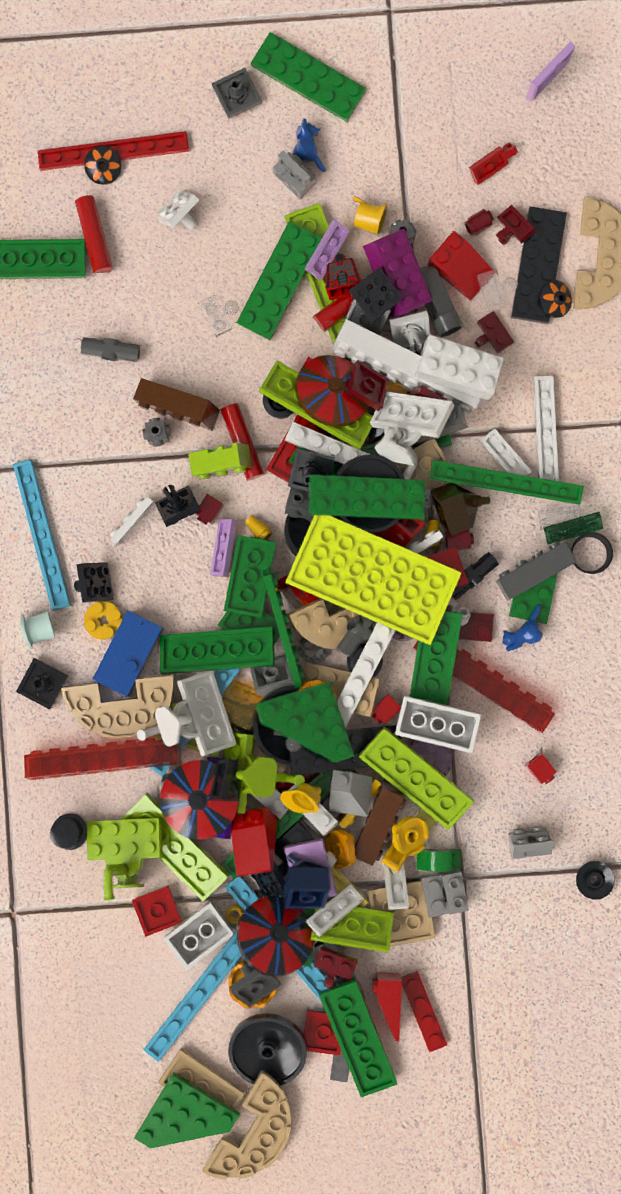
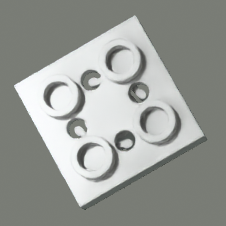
M177 192L171 198L172 201L159 210V215L156 219L161 224L172 228L181 221L190 230L196 225L197 221L188 212L199 199L191 193Z
M427 311L389 320L392 342L406 349L410 347L412 352H416L414 347H416L417 352L422 349V345H424L425 340L430 334Z

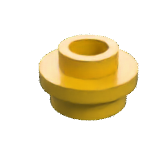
M239 905L230 906L225 914L227 921L230 924L237 925L244 910ZM233 911H237L239 913V916L237 918H234L232 916Z

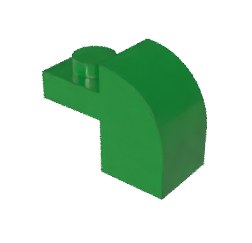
M423 849L417 854V870L448 872L461 869V849Z

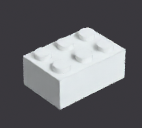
M211 899L168 932L163 939L185 969L188 970L234 935L235 930Z

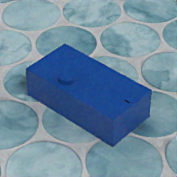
M127 610L92 680L126 697H130L136 685L135 679L140 677L164 628Z

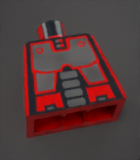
M344 254L336 255L334 258L335 262L326 265L325 288L329 300L351 296L349 290L362 281L354 259H346Z

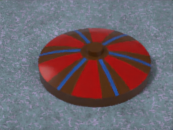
M323 355L309 360L301 368L295 382L296 397L302 409L312 419L327 426L344 427L354 424L364 415L369 405L347 393L353 363L338 356Z

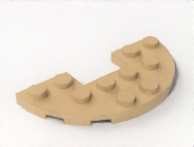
M584 197L580 236L598 237L595 272L580 270L576 272L573 309L579 310L597 307L611 300L621 291V214L607 203L590 197Z
M321 598L287 613L293 628L301 636L317 646L328 649H337V646L348 631V623L352 618L359 615L345 608L328 615L324 600ZM375 622V623L373 624V626H372L373 630H374V628H375L377 622Z
M175 674L135 679L138 698L103 702L100 683L62 687L61 690L68 710L76 717L77 722L88 731L109 739H127L136 737L138 730L151 728L157 724L155 717L156 709L163 706L170 707L175 691Z
M263 1070L260 1072L242 1102V1107L252 1111L257 1116L240 1145L222 1136L204 1165L203 1173L220 1179L247 1178L255 1175L256 1172L263 1168H268L283 1152L290 1135L291 1112L283 1089L268 1073Z

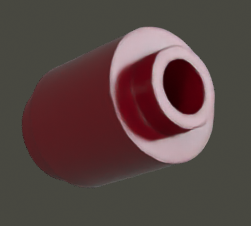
M482 209L468 217L464 224L470 235H477L491 227L494 218L489 210Z

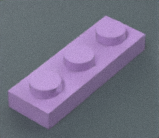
M332 220L305 270L316 279L322 280L326 274V265L332 263L350 231L337 220Z
M219 519L210 573L212 576L229 577L237 520Z

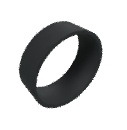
M584 533L574 541L571 548L572 554L574 546L579 540L593 537L604 544L607 552L606 561L602 567L595 571H585L576 563L574 565L584 573H600L607 569L612 562V545L600 533Z

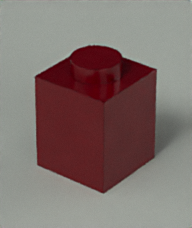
M206 494L199 505L201 510L195 513L198 516L197 520L205 525L207 523L212 525L223 509L224 504Z
M468 529L451 536L446 531V550L454 547L457 550L470 549L471 544H474L473 533H470Z

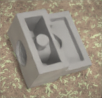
M283 150L278 155V163L273 167V174L296 197L301 199L316 184L315 173L309 167L306 169L302 165L301 159L295 154L292 155L290 152L286 153Z
M543 826L532 827V831L524 832V829L512 830L513 833L508 834L510 854L513 859L552 854V849H554V842L550 839L549 830L544 829ZM528 837H533L534 841L528 842Z
M452 870L421 878L429 918L469 911L461 871Z

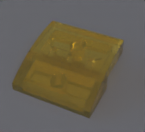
M233 679L222 698L229 722L251 731L252 719L256 709L255 704L259 703L264 696L256 694L254 687Z

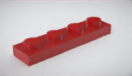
M418 971L401 977L402 986L429 1053L447 1046Z

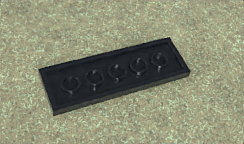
M529 207L527 221L535 228L536 232L523 242L511 318L543 324L549 323L550 316L543 311L540 304V292L544 284L551 280H556L567 212Z
M397 725L346 730L354 757L336 763L288 738L291 775L370 767L359 758V754L383 727H386L395 735Z

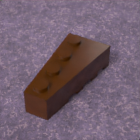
M143 378L140 379L133 400L138 403V407L149 410L151 408L160 415L165 416L167 414L178 421H186L191 425L210 431L213 430L220 409L208 399Z
M385 778L382 780L380 793H377L374 799L373 809L368 813L365 821L366 825L362 827L354 846L356 859L371 866L374 865L375 860H380L383 853L381 847L383 843L387 844L391 833H388L390 827L397 823L398 816L396 814L399 809H403L406 802L404 794Z

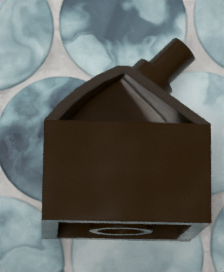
M448 483L430 490L440 523L451 536L473 528L478 507L490 504L489 497H481L454 483Z

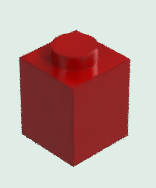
M387 694L374 707L372 717L379 724L381 722L387 724L401 710V706Z
M538 753L525 764L526 768L540 784L544 782L548 784L555 778L554 774L557 771L541 753Z

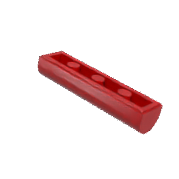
M92 195L79 197L75 200L93 273H109L113 270L95 198Z
M352 295L334 300L313 316L323 332L347 316L354 299Z
M234 403L223 407L221 413L232 443L237 442L249 445L252 467L246 468V472H243L246 481L265 475L239 404Z

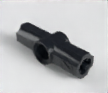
M490 552L483 555L476 563L471 564L464 570L469 584L455 588L451 596L455 600L459 599L466 591L474 588L484 579V576L499 565Z

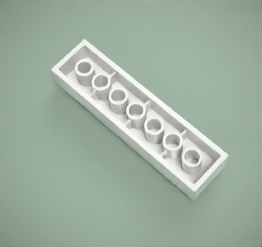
M347 319L331 348L337 356L347 357L351 359L352 363L359 360L387 377L390 382L402 384L403 388L408 391H412L420 386L428 388L452 401L455 405L458 404L463 409L465 416L473 412L480 401L479 397L416 378L415 373L420 355Z

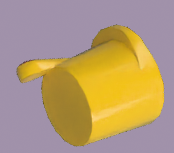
M354 196L352 201L360 203L356 212L354 226L378 236L386 217L388 204L384 203L382 206L373 205Z

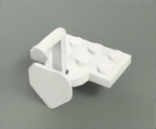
M386 392L383 408L379 411L376 410L370 421L372 427L385 429L384 437L376 444L375 450L379 456L391 462L407 464L403 476L405 479H410L418 464L417 455L411 445L417 442L421 435L439 438L454 408V404L452 401Z
M213 671L177 681L183 701L175 706L173 712L167 706L156 709L155 717L158 725L144 730L140 729L137 732V737L141 741L161 733L162 739L167 746L178 744L180 735L186 738H195L201 757L237 745Z

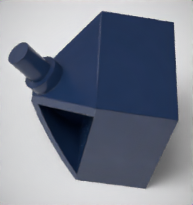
M290 853L286 859L293 865L288 869L284 884L285 908L324 909L330 892L329 868L311 860H302Z

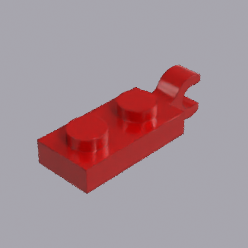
M510 142L505 144L503 148L499 146L472 164L469 170L474 182L479 185L509 164L507 159L518 153L516 146H512Z

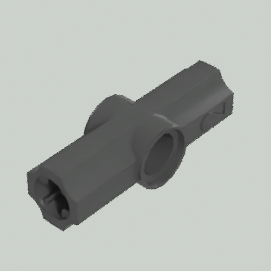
M83 337L81 354L97 356L109 361H117L119 359L138 362L140 345L122 343L112 338L100 340Z
M361 615L352 618L347 626L348 631L337 646V649L351 658L361 642L371 636L373 632L372 626L375 621Z

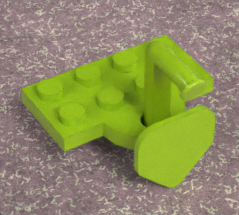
M233 732L237 745L225 748L223 758L238 761L237 769L239 771L236 772V777L240 781L236 782L239 791L237 813L245 814L247 794L252 793L255 797L267 798L274 793L276 782H288L296 786L305 782L304 776L300 774L277 773V763L273 758L258 757L256 759L252 755V748L254 746L253 735Z
M162 818L87 821V860L106 861L103 900L111 901L115 899L113 888L145 887V884L137 883L136 875L143 867L144 858H163ZM113 876L118 878V884H113Z

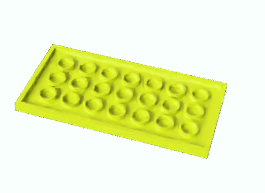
M314 515L285 583L431 645L461 572L332 516Z

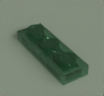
M595 512L543 527L547 545L558 541L576 538L584 533L596 532L603 529L600 512Z

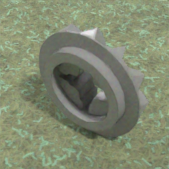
M303 637L298 648L301 658L312 664L322 662L327 657L329 649L322 647V649L316 651L315 657H313L312 651L305 650V648L311 647L312 643Z

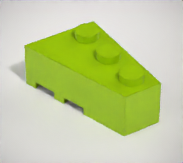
M236 442L232 443V446H218L216 449H205L188 453L192 476L199 477V480L208 479L212 474H216L217 477L226 476L228 471L243 473L246 472V468L252 467L248 444Z

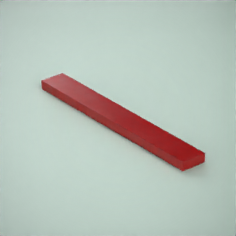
M187 131L37 150L40 171L83 166L88 152L98 146L110 147L116 151L120 160L189 152Z

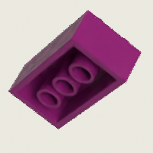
M405 229L391 233L363 246L372 271L374 272L380 267L403 298L391 308V318L404 315L433 301Z

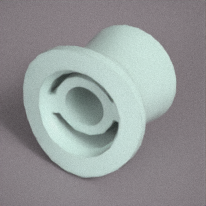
M48 611L26 618L24 614H21L22 634L30 649H33L32 644L55 639L54 628Z

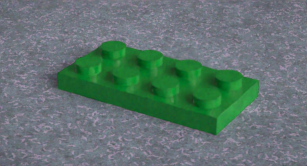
M238 535L224 611L262 618L267 594L262 570L270 568L271 571L276 542Z

